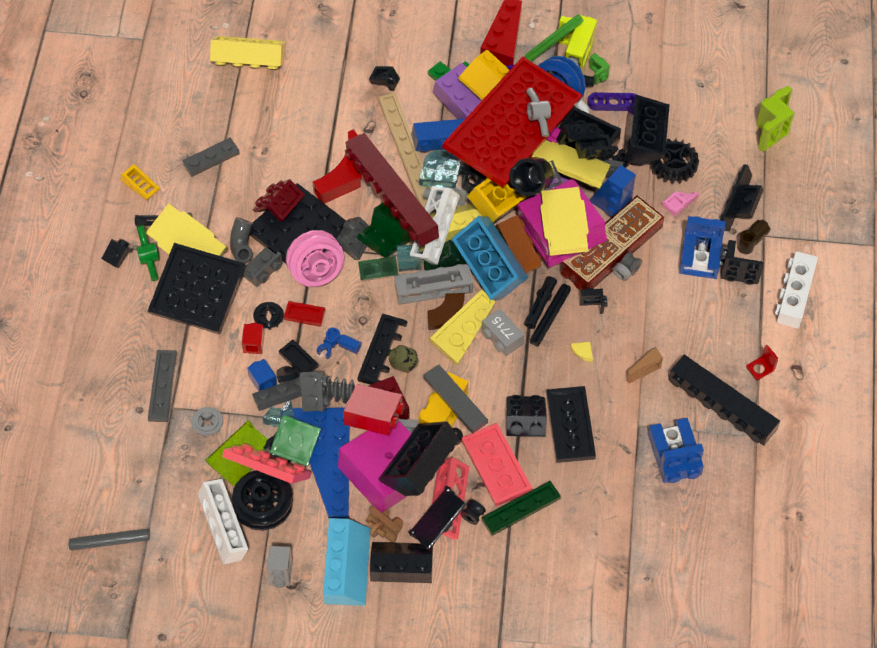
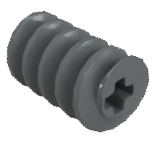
M328 376L326 395H329L330 401L334 397L335 402H339L342 397V402L346 404L355 388L354 381L351 379L348 385L345 378L339 383L338 377H336L334 382H331V377Z

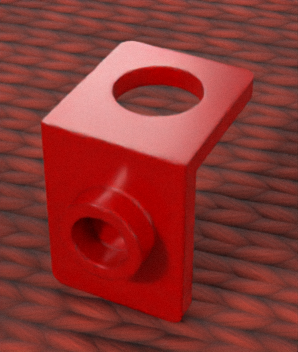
M765 345L762 356L747 364L746 368L755 380L758 381L775 371L778 357L768 345ZM755 365H762L765 371L757 373L753 367Z

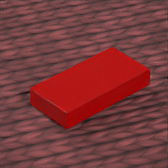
M288 301L284 320L321 327L326 309L325 307Z

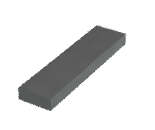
M157 350L148 412L149 422H168L177 358L175 350Z
M439 364L423 375L425 381L472 434L488 424V419Z

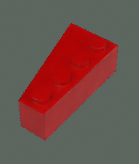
M503 1L481 45L480 54L488 50L505 66L514 65L522 1Z

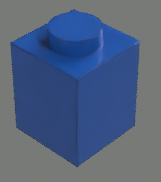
M265 359L255 361L247 367L249 378L258 391L277 385L276 375Z

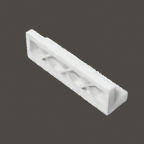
M432 186L425 210L430 215V212L436 209L437 212L433 220L438 225L439 238L425 244L423 254L417 253L419 246L414 241L409 256L424 259L431 264L438 265L460 197L453 189ZM437 192H443L442 197L436 201Z

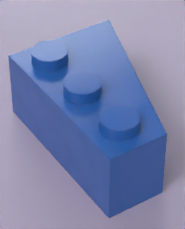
M620 165L590 198V202L603 210L608 216L615 217L632 202L636 174Z

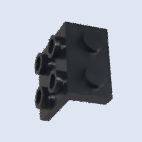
M728 240L727 247L723 246L722 256L720 257L721 279L745 282L749 285L758 284L764 263L762 261L734 257L736 241Z
M539 395L507 396L506 436L546 437L547 415L545 397Z

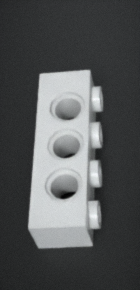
M797 251L794 258L790 257L787 268L791 270L790 274L786 273L783 284L787 285L786 289H781L779 299L782 300V304H777L775 315H778L776 323L799 329L818 257Z
M223 479L203 482L198 492V497L222 563L224 565L242 561L248 551V547Z

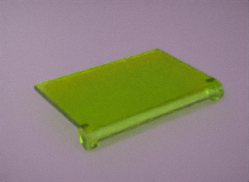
M247 420L205 461L231 485L235 486L239 479L248 474L252 468L222 457L224 449L248 444L253 446V449L256 451H266L263 447L268 439Z

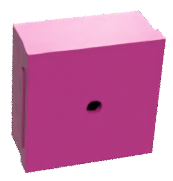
M573 178L549 190L579 187V185ZM579 187L581 200H584L589 230L586 236L588 249L607 241L605 221ZM540 193L517 204L518 217L523 220L527 236L529 235L532 238L533 246L550 268L582 252L550 256L548 239L544 237L541 214L543 202L542 194Z
M399 420L396 429L392 430L390 436L366 431L339 448L337 467L380 512L386 511L407 497L381 483L378 479L411 435Z

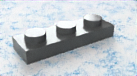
M230 137L182 160L190 176L193 177L239 155L240 152Z
M300 377L252 393L258 410L261 411L301 397Z

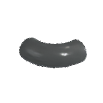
M239 217L235 218L232 226L230 250L236 261L246 263L252 258L253 254L248 244L253 223Z

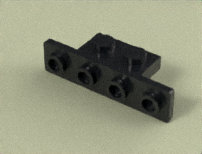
M743 164L741 171H739L738 179L732 188L730 198L726 202L725 210L721 214L720 221H726L725 231H730L735 218H753L764 191L762 185H749L752 173L748 164Z

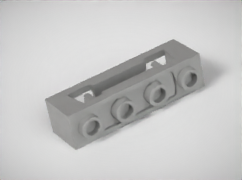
M457 264L453 267H439L434 270H420L416 273H402L394 276L398 305L444 298L446 293H473V280L468 264ZM462 287L461 289L450 290L451 288ZM419 294V296L407 297L408 295Z

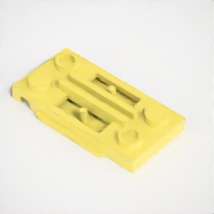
M547 139L532 155V157H540L547 160L554 171L599 189L610 168V164L596 158L593 160H587V158L579 159L576 149L564 144L559 145L553 141L549 142Z
M579 187L542 191L543 204L541 205L544 237L548 239L550 256L588 252L586 235L589 233L585 204L584 200H581Z
M169 203L146 232L168 254H170L174 243L222 256L227 250L224 244L214 238V233L186 212L178 211Z

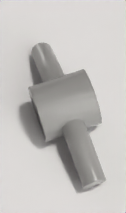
M528 88L526 92L532 101L527 104L528 118L530 121L538 120L542 137L549 136L546 119H549L551 116L550 104L548 101H539L533 88Z

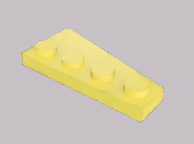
M483 290L479 291L433 334L429 341L458 366L480 330L482 321L488 317L494 307L495 301L490 300L487 293Z

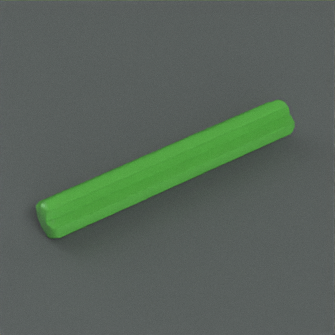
M579 14L574 16L525 54L526 59L532 62L584 21Z

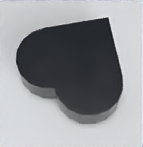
M283 366L276 371L279 383L294 380L300 376L298 367Z

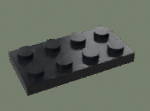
M585 386L546 389L556 463L596 459Z

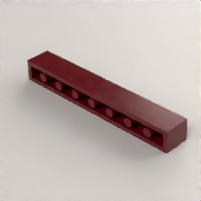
M363 133L346 141V157L348 160L353 161L357 171H361L365 182L371 184L373 192L380 196L383 205L389 207L391 215L399 220L403 230L406 229L411 241H415L421 247L438 239L439 230L437 223L367 135Z

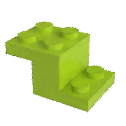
M788 85L783 89H778L773 96L765 98L760 104L761 107L756 125L762 130L758 146L762 152L786 137L790 132L795 112L788 107L793 91Z

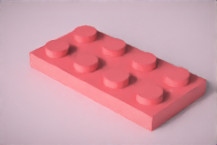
M497 423L461 438V442L495 506H499L532 491L526 475Z
M248 444L224 449L222 455L226 459L291 484L310 479L312 472L306 470L304 465L297 463L293 465L288 463V460L283 457L270 456L271 453L263 450L256 451L253 449V446Z

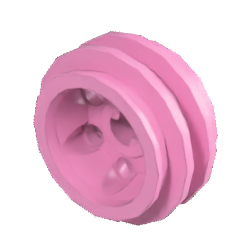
M318 230L301 234L292 242L286 255V263L291 275L298 283L307 287H318L329 283L338 275L344 262L343 249L332 234Z

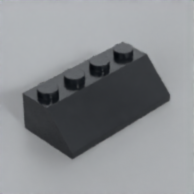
M635 95L628 109L623 160L642 165L665 157L670 104Z
M448 421L418 424L378 478L379 481L404 496H418L422 494L429 481L434 478L439 467L444 464L445 459L454 450L455 445L459 441L458 436Z

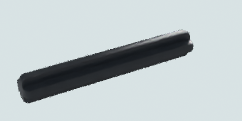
M564 283L559 288L530 339L532 345L537 347L541 344L571 291L569 285Z

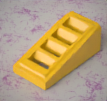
M135 164L121 174L120 180L145 200H149L160 190V187ZM146 183L147 185L141 189L140 187ZM151 187L152 190L147 194L145 191Z

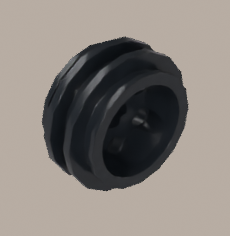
M258 470L249 472L240 478L233 488L231 499L236 517L241 524L252 530L265 531L278 527L286 521L293 506L290 484ZM273 503H278L275 507H272ZM252 504L253 507L249 509L246 507V505Z

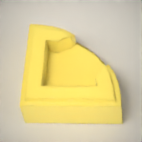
M590 342L571 344V350L574 355H577L583 361H593Z

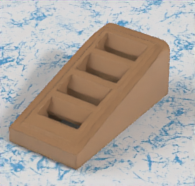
M656 347L628 370L626 379L628 383L661 368L663 357Z

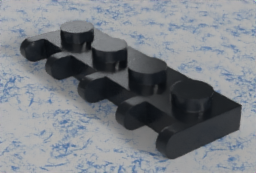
M382 313L358 374L357 380L359 382L371 385L381 381L379 380L381 372L389 373L390 368L384 364L392 350L393 341H401L402 335L398 334L397 330L399 325L407 326L408 322L406 320Z

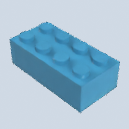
M476 217L452 238V241L490 300H502L529 278L489 217Z

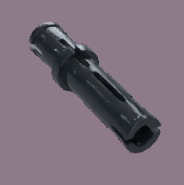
M547 276L542 288L538 290L537 298L524 321V325L527 328L535 329L547 302L551 300V293L557 284V280L554 277Z

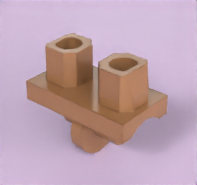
M372 506L366 518V522L371 528L369 535L373 538L380 535L382 538L385 537L391 543H394L403 527V521L399 518H394L391 521L388 518L390 513L388 509L380 512Z

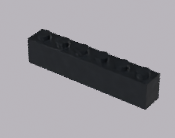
M685 354L670 370L669 380L674 386L682 388L690 397L702 402L707 409L715 411L720 418L732 423L737 430L745 432L754 442L764 446L778 430L779 419Z

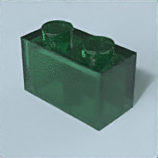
M396 256L358 261L361 282L398 275Z

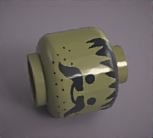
M398 345L389 354L391 366L405 373L412 371L419 363L417 352L404 345Z

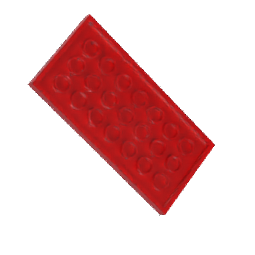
M522 56L443 142L442 148L504 188L510 182V170L520 159L530 158L549 137H542L538 120L530 121L528 118L527 104L532 101L526 92L527 89L533 88L539 101H548L550 104L551 116L549 119H546L549 136L577 105L583 95Z

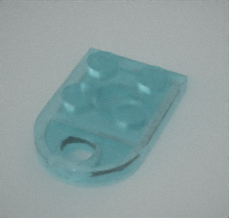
M439 149L428 153L422 166L419 185L456 188L461 160L447 150Z

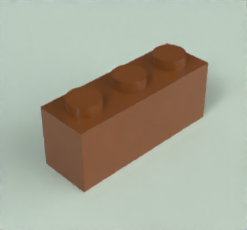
M518 215L495 226L526 274L542 266V259L539 253L535 252L533 240L529 235L527 236L525 224L521 218L519 219Z

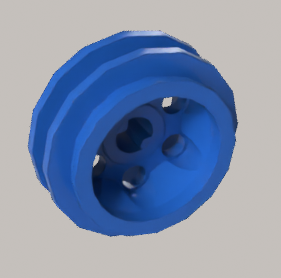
M553 56L538 65L548 73L552 71L554 77L566 85L568 84L569 87L584 96L586 89L585 77L580 67L573 60L564 56Z

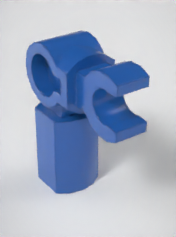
M329 328L326 331L324 343L317 347V354L320 355L323 350H326L325 356L326 359H329L332 355V348H335L337 344H339V347L357 354L362 346V342L345 334L341 335L337 328Z

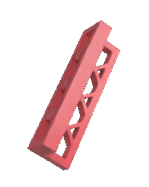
M453 457L445 459L444 464L437 470L432 504L445 490L446 485L453 490L454 484H456L459 490L458 497L464 501L470 466ZM457 467L462 469L461 478L458 477L456 472ZM460 513L453 520L452 532L448 530L443 533V535L453 540L458 539L462 518Z

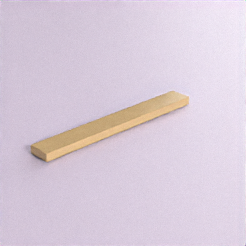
M396 93L378 97L379 104L414 194L425 208L428 199H423V194L426 187L431 189L432 185L418 151H415L411 131Z

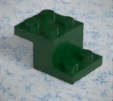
M383 203L374 208L371 225L358 234L360 241L385 258L410 241L406 229L403 230L401 228L399 220L391 215L389 207L384 206Z

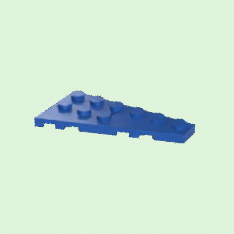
M291 408L294 419L321 428L309 464L328 518L349 519V479L337 467L339 448L350 442V426L344 425L345 408H327L326 411L303 412L302 408Z

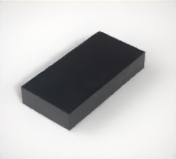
M293 339L278 351L279 355L292 367H298L299 372L314 371L319 367V364Z

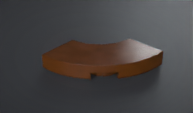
M446 293L445 300L439 307L427 310L428 330L439 329L464 306L465 293Z

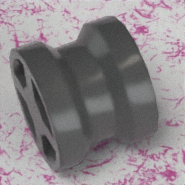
M628 252L620 263L630 270L631 276H633L639 270L642 260L635 258L631 252Z

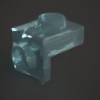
M287 401L282 409L270 407L263 417V424L279 427L283 415L293 418L294 409H292V402Z

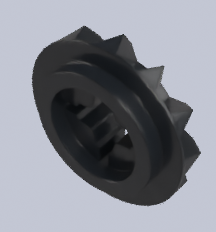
M264 302L254 310L253 319L255 323L263 324L264 328L271 330L273 327L278 328V325L283 323L284 312L277 303ZM267 311H269L270 315L272 316L270 321H268L266 318L268 314Z

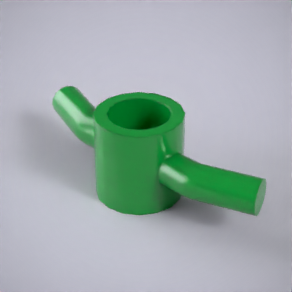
M144 225L137 226L141 246L136 247L140 264H147L151 281H157L159 278L154 261L159 260L154 242L148 243Z

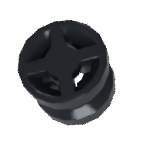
M471 499L467 502L466 509H463L460 515L468 523L477 525L480 521V515H483L486 509L482 504Z

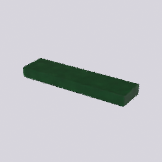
M548 481L483 516L482 522L491 536L560 500L561 495L552 482Z

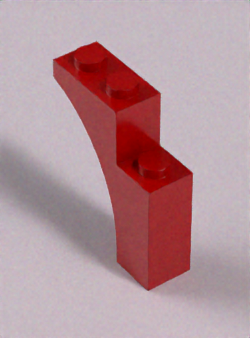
M354 129L347 132L348 140L358 136ZM345 154L341 162L331 172L312 181L313 192L324 204L360 188L361 173L356 170L353 161L348 160Z

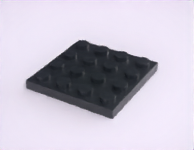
M298 183L295 185L305 195L285 219L279 221L267 209L253 222L250 236L262 246L267 247L275 254L281 253L282 260L286 265L287 250L292 242L301 234L318 230L332 234L337 239L346 221Z
M174 243L149 305L148 313L220 335L244 272L245 263Z

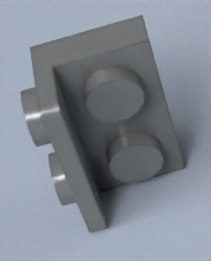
M361 217L346 220L340 235L336 239L342 249L354 260H360L367 246L358 239V234L369 226Z
M265 247L245 266L242 276L258 287L261 283H265L274 271H278L283 264L282 254L279 252L275 254Z
M325 371L300 372L302 411H326L327 407L330 406L329 395H326L328 376L325 375Z

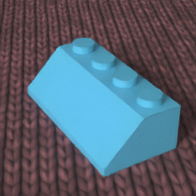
M329 518L323 589L324 604L366 606L370 547L369 533L371 528L350 519Z

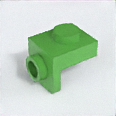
M596 53L591 55L589 68L595 72L594 84L598 85L609 77L610 65Z

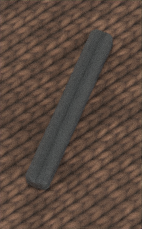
M149 529L71 538L68 544L69 549L73 551L149 541L150 532Z

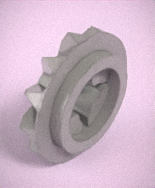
M201 408L192 417V428L197 434H201L204 437L206 435L213 436L217 431L220 432V428L223 425V417L215 408ZM211 419L212 425L207 424L204 426L203 420L209 421Z

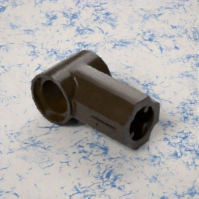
M763 219L757 220L748 230L742 231L737 244L738 251L742 254L752 253L754 247L770 232L771 228L768 223Z

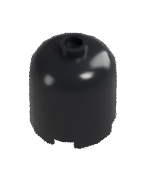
M531 157L520 159L510 170L509 178L511 185L514 186L520 195L532 196L549 188L553 182L554 172L551 164L544 158Z

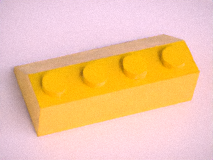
M486 50L472 61L458 79L483 100L509 72V69Z

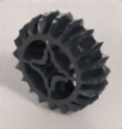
M668 138L665 157L663 158L665 164L659 159L650 162V167L654 175H658V179L664 178L665 183L669 180L672 185L675 181L680 184L682 180L687 182L697 172L699 156L695 152V147H691L690 143L685 144L684 139L679 142L677 138L674 141Z

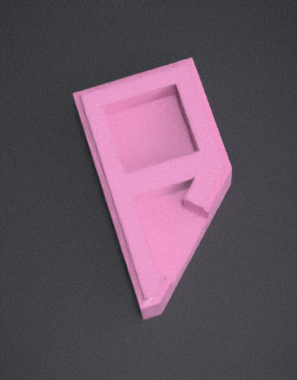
M674 192L662 202V206L676 217L698 198L699 193Z

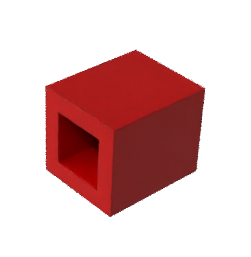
M244 324L242 336L243 353L263 354L265 335L263 324Z

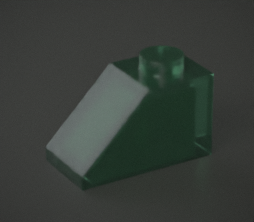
M451 240L444 243L438 265L431 264L423 259L424 270L426 271L467 263Z

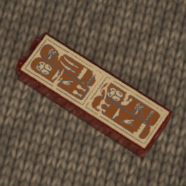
M636 195L605 222L607 241L588 249V252H582L560 262L559 272L565 279L573 282L578 290L594 289L613 272L612 268L617 263H620L628 252L633 254L663 227L665 217Z

